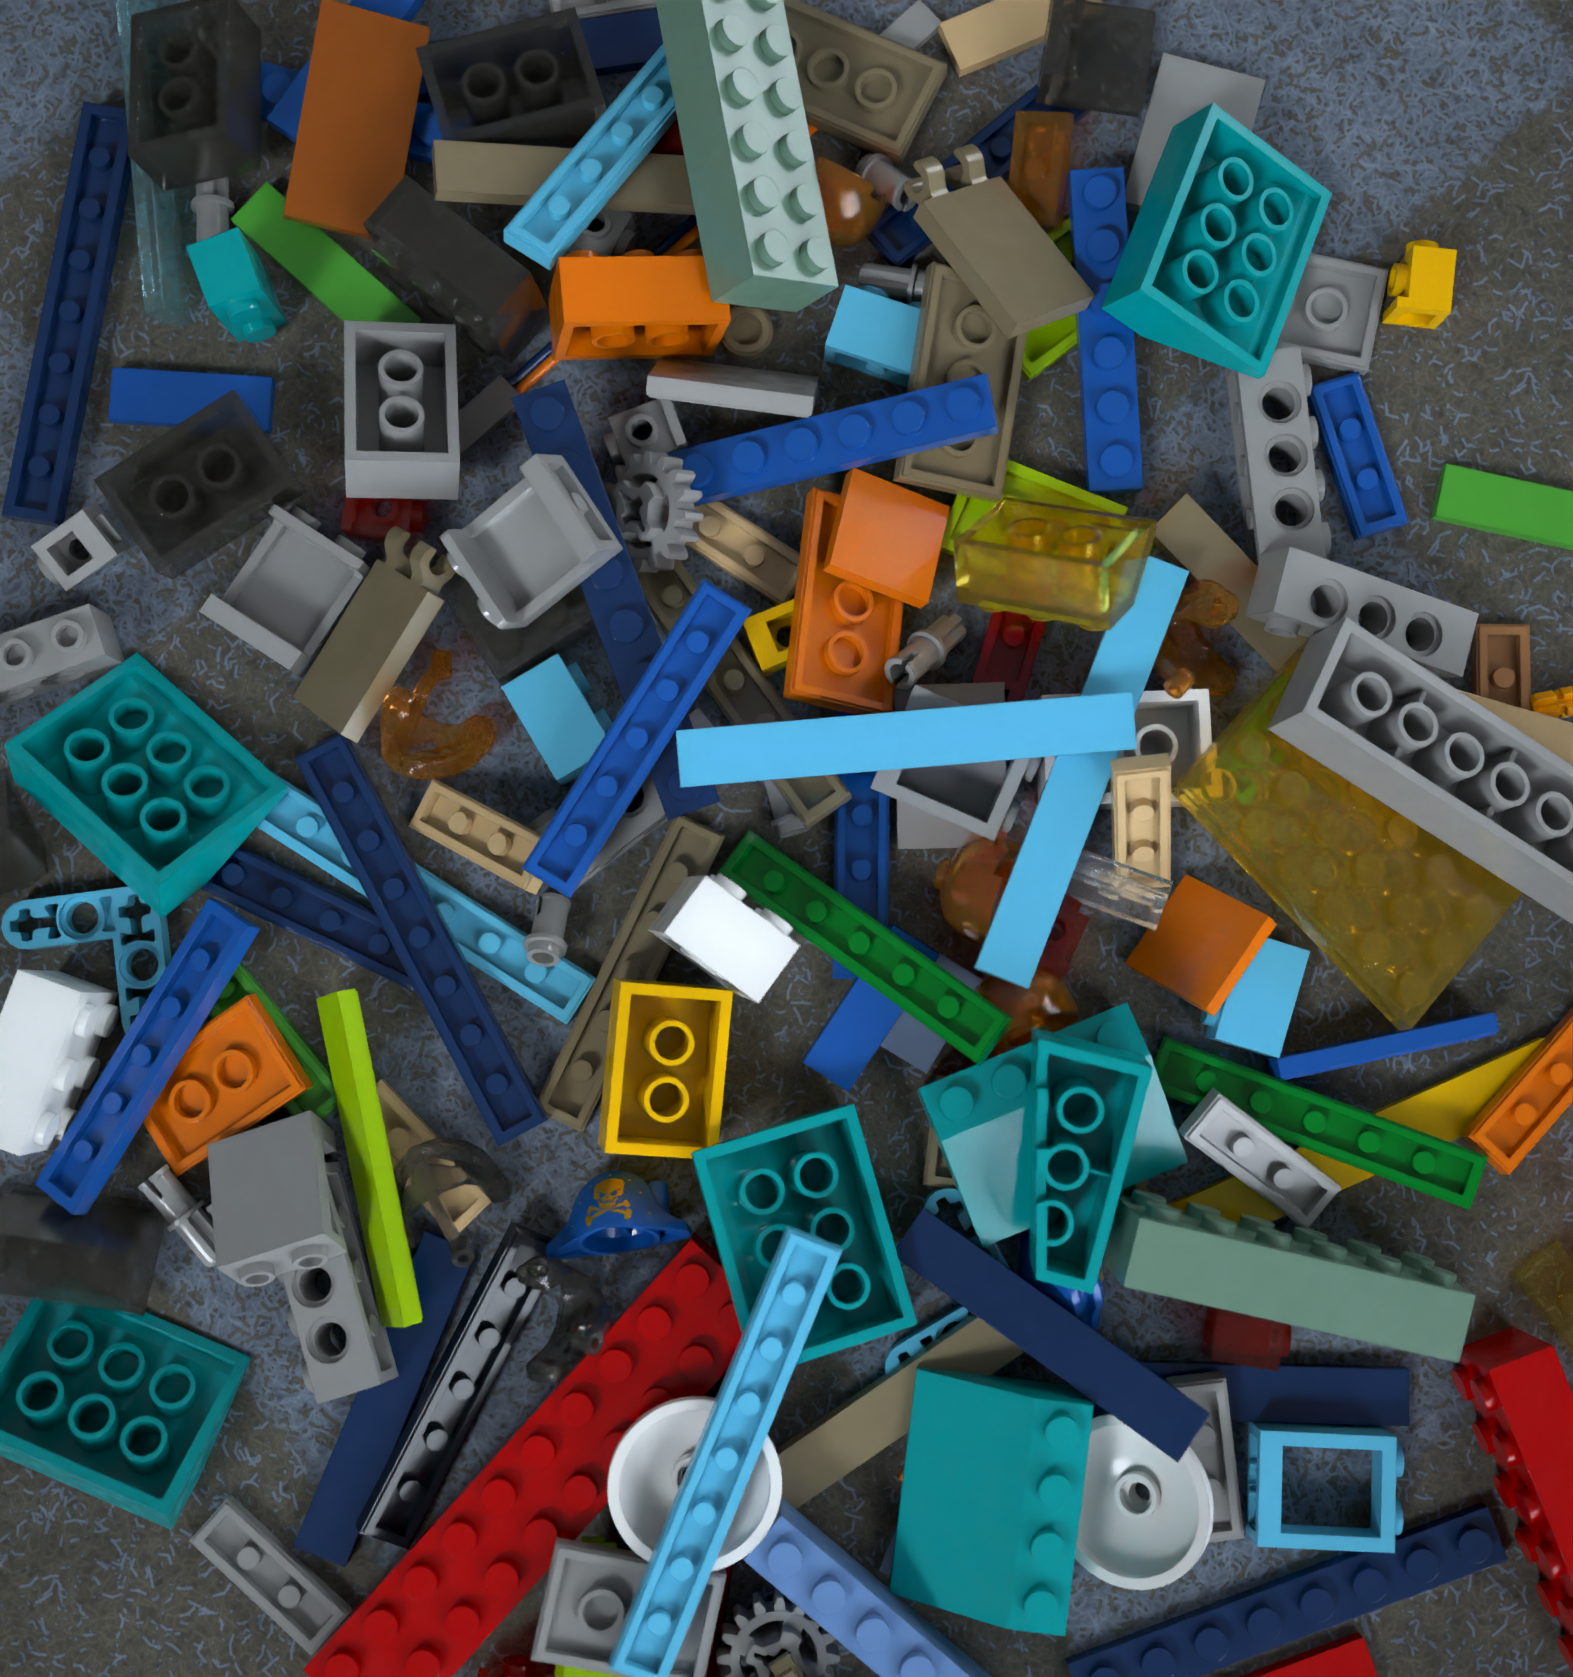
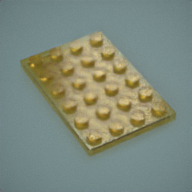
M1305 642L1172 786L1171 793L1399 1031L1409 1030L1419 1021L1522 892L1268 730V726L1307 644Z

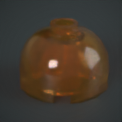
M819 156L815 166L831 246L845 249L858 245L872 233L880 221L889 202V197L883 193L875 199L872 198L870 195L875 185L854 172Z
M985 837L973 838L962 845L955 852L952 859L946 857L941 861L935 875L934 887L940 890L939 903L944 919L961 937L982 946L1021 847V842L1002 837H996L995 841Z
M1037 965L1028 989L984 972L985 980L974 989V991L1014 1019L986 1060L1010 1051L1007 1045L1018 1046L1030 1042L1031 1027L1054 1033L1075 1024L1078 1020L1076 1014H1080L1071 992L1061 977L1049 968Z

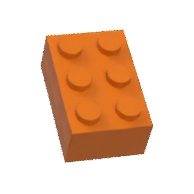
M700 249L685 250L679 252L676 256H654V253L649 250H631L625 252L622 256H599L597 252L591 250L573 251L567 254L566 257H558L548 296L553 360L657 359L661 357L694 358L713 356L731 321L730 304L716 303L711 300L703 252Z

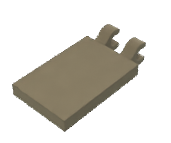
M969 144L956 148L953 154L961 164L945 170L941 163L933 156L915 161L913 166L921 177L905 181L903 185L907 196L919 205L913 218L1007 339L1086 310L1095 294L1002 177L987 178L984 157L977 146ZM946 182L950 187L956 190L949 192L946 187Z
M397 525L392 527L385 537L386 562L384 563L379 559L375 561L293 695L296 700L335 731L356 743L360 740L443 605L444 600L437 595L443 585L456 572L444 554L440 556L437 564L429 569L430 560L434 557L437 550L419 539H416L412 547L404 553V545L411 534Z

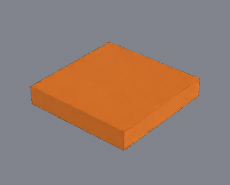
M852 468L845 476L822 571L921 609L929 603L950 506L857 468Z
M1185 874L1125 964L1139 975L1214 1017L1277 924L1270 916Z

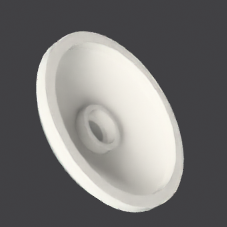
M689 1396L669 1400L657 1405L640 1416L628 1428L613 1453L607 1486L611 1515L615 1526L625 1542L634 1552L648 1562L684 1477L682 1474L683 1470L689 1465L716 1398ZM768 1434L712 1571L730 1566L749 1554L766 1536L775 1520L782 1495V1473L777 1452Z
M1110 1413L1097 1416L1092 1419L1075 1559L1094 1576L1121 1588L1149 1590L1170 1584L1182 1577L1197 1563L1210 1539L1214 1520V1505L1206 1472L1190 1446L1177 1463ZM1137 1482L1144 1484L1150 1492L1149 1501L1138 1496L1136 1492Z

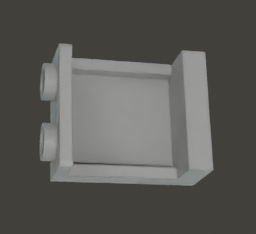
M533 455L519 467L525 476L520 482L462 529H448L440 536L442 543L448 550L447 558L450 565L460 576L468 581L478 597L477 604L481 613L499 629L526 627L623 550L621 544L562 455Z
M273 504L268 511V514L274 518L273 523L222 599L211 593L199 612L303 678L371 568L362 561L366 552L349 539L338 534L333 542L317 532L321 523L307 512L294 505L288 513Z
M311 1110L207 1144L215 1257L218 1270L243 1286L258 1287L271 1283L277 1275L295 1269H315L325 1265L329 1258L346 1253L345 1240L335 1233L332 1228L324 1158L325 1154L337 1151L335 1131Z

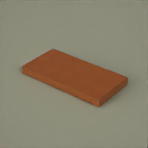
M321 0L283 219L391 245L430 27L333 0Z

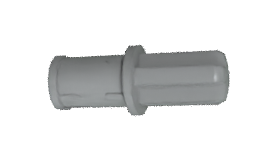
M212 150L203 151L202 155L196 158V197L191 200V210L196 214V242L228 231L229 214L235 212L234 203L229 199L228 159L224 154L215 153Z
M866 262L862 264L859 272L858 287L860 285L877 287L885 291L889 298L906 300V304L909 305L910 302H921L926 270L920 269V264L913 263L912 268L909 269Z
M952 614L950 617L942 615L926 630L920 629L912 633L908 638L907 646L885 663L884 671L888 681L893 684L895 680L905 673L907 676L898 683L896 688L907 690L914 686L917 680L928 670L939 669L946 661L947 653L966 636L967 630L961 625L962 618L957 614Z
M168 1164L164 1165L137 1188L147 1196L170 1224L166 1228L170 1233L175 1229L203 1264L207 1267H212L216 1265L213 1220L202 1209L205 1202L203 1199L197 1202L173 1174Z

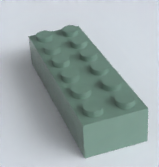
M655 0L711 300L716 303L797 313L833 291L839 285L784 1Z
M1133 1190L1132 1197L1119 1196L1102 1263L1123 1287L1457 1363L1460 1361L1476 1295L1456 1283L1457 1274L1435 1267V1260L1413 1252L1401 1251L1400 1258L1397 1259L1381 1254L1382 1248L1356 1239H1348L1345 1247L1327 1242L1328 1235L1298 1226L1294 1227L1293 1234L1274 1230L1275 1224L1269 1220L1247 1214H1241L1240 1221L1236 1222L1221 1218V1211L1216 1208L1195 1202H1187L1186 1210L1165 1205L1167 1200L1165 1197L1143 1190Z

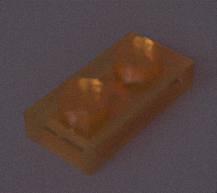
M1016 111L1008 186L1040 226L1062 227L1074 114L1068 112Z

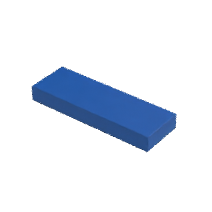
M112 367L108 420L113 424L272 433L276 381L273 377Z
M1359 371L1312 385L1311 394L1307 397L1312 416L1317 420L1319 437L1354 541L1407 525L1409 519Z
M892 922L888 928L890 931L932 961H937L940 956L938 951ZM857 976L803 1057V1063L849 1092L903 1009Z

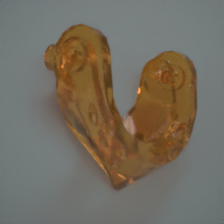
M1201 579L1182 590L1155 659L1154 667L1159 675L1167 680L1164 683V689L1172 698L1180 699L1194 684L1197 689H1209V696L1226 695L1236 686L1235 670L1213 651L1199 627V624L1208 628L1221 627L1235 619L1239 613V599L1237 596L1216 581ZM1167 632H1169V634L1171 635V637H1172V638L1174 639V641L1176 642L1175 645L1172 643V641H1171L1170 638L1168 637Z
M435 650L431 653L430 668L424 673L413 693L406 688L395 686L387 693L382 704L381 716L379 717L381 754L391 770L403 776L421 780L454 776L477 764L494 745L497 735V724L492 718L476 714L461 724L444 725L421 716L433 688L440 680H447L452 677V653L449 651ZM437 743L435 750L408 752L410 745Z

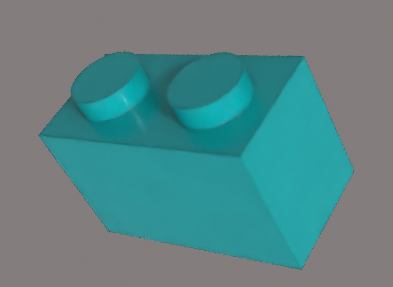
M238 227L186 246L208 307L238 342L246 340L250 343L267 340L275 335L276 327L288 323L266 265Z

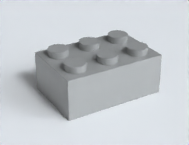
M344 320V426L347 498L458 500L460 448L456 325Z

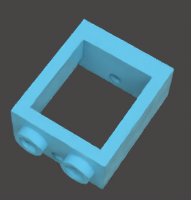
M1249 1422L1246 1534L1257 1547L1395 1553V1535H1400L1403 1529L1402 1506L1400 1501L1396 1499V1477H1402L1404 1472V1452L1401 1443L1397 1442V1436L1380 1425ZM1283 1446L1372 1450L1370 1528L1281 1524Z

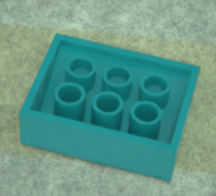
M1209 104L1172 127L1101 309L1144 338L1256 379L1264 377L1327 210L1332 192L1216 104Z
M138 652L4 744L13 780L162 918L206 885L288 792L286 784Z
M1128 1002L1054 1032L1143 1055L1153 1067L1121 1190L1188 1162L1151 1054ZM1031 1042L988 1059L981 1066L976 1064L917 1090L920 1102L981 1248L1030 1228Z
M837 1104L691 1152L741 1333H743L786 1225L840 1245L842 1248V1253L796 1365L918 1325L854 1104Z
M49 1271L0 1351V1456L172 1530L201 1476L251 1357Z
M916 1367L889 1593L1005 1629L1065 1636L1094 1407L1091 1400L1072 1385Z

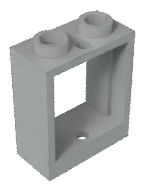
M914 684L903 711L929 709L930 706L933 708H947L965 705ZM1042 757L1014 759L1011 761L986 820L898 783L897 781L903 769L877 771L870 788L995 841L999 830L1006 833L1010 831L1021 806V802L1013 799L1022 779L1028 782L1032 781Z

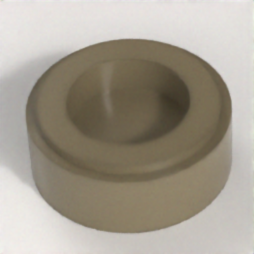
M738 305L730 309L731 321L721 339L726 352L732 357L744 361L754 360L764 355L770 348L773 340V325L768 314L763 309Z

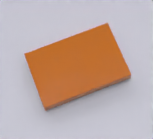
M256 993L245 996L199 1029L144 1119L143 1124L176 1177L208 1158L207 1144L250 1130L314 1085Z

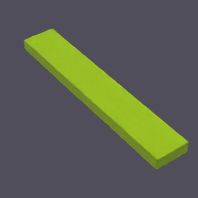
M355 988L337 991L316 998L381 1327H407L421 1323L423 1315L358 992Z

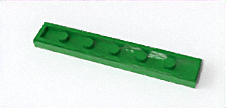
M751 830L746 832L718 870L717 874L720 873L734 882L747 893L748 897L763 908H767L778 915L793 930L979 1066L983 1064L1014 1021L1011 1016Z
M1163 1036L1154 1060V1066L1165 1096L1197 1107L1208 1092L1215 1088L1281 1140L1470 1210L1488 1156Z

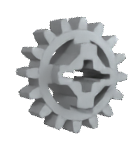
M645 451L644 455H629V466L617 465L615 467L618 478L617 484L606 483L605 486L606 491L611 495L610 504L635 571L657 573L658 570L671 571L674 569V559L686 560L689 557L685 547L686 541L697 542L699 539L697 533L692 530L693 522L701 521L704 517L703 513L694 511V503L703 496L702 491L690 489L695 473L690 470H682L683 460L678 457H670L667 453ZM656 477L658 480L656 483H652L650 479ZM651 541L653 546L648 548L645 543Z
M776 1588L773 1593V1599L769 1602H765L758 1591L752 1593L753 1608L749 1611L743 1606L736 1604L733 1607V1613L737 1624L722 1623L720 1627L721 1639L725 1642L716 1647L717 1663L724 1665L719 1669L720 1677H750L741 1664L740 1655L745 1656L746 1663L755 1666L754 1677H775L768 1664L773 1660L769 1659L768 1655L778 1658L784 1654L779 1653L780 1649H786L792 1655L805 1677H818L821 1674H824L825 1677H835L834 1670L830 1666V1664L840 1662L838 1646L832 1644L835 1638L792 1601H784L783 1594ZM802 1629L812 1638L815 1644V1653L810 1652L809 1647L800 1643L802 1640Z

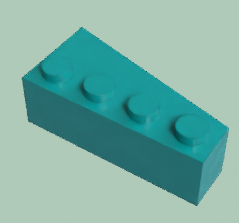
M1031 1027L1030 1262L1036 1280L1094 1294L1153 1067L1140 1054Z

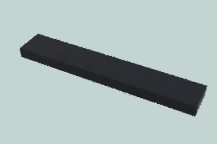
M511 1221L355 1524L360 1534L405 1549L410 1548L557 1259L551 1260L546 1255V1247L553 1240L552 1238Z

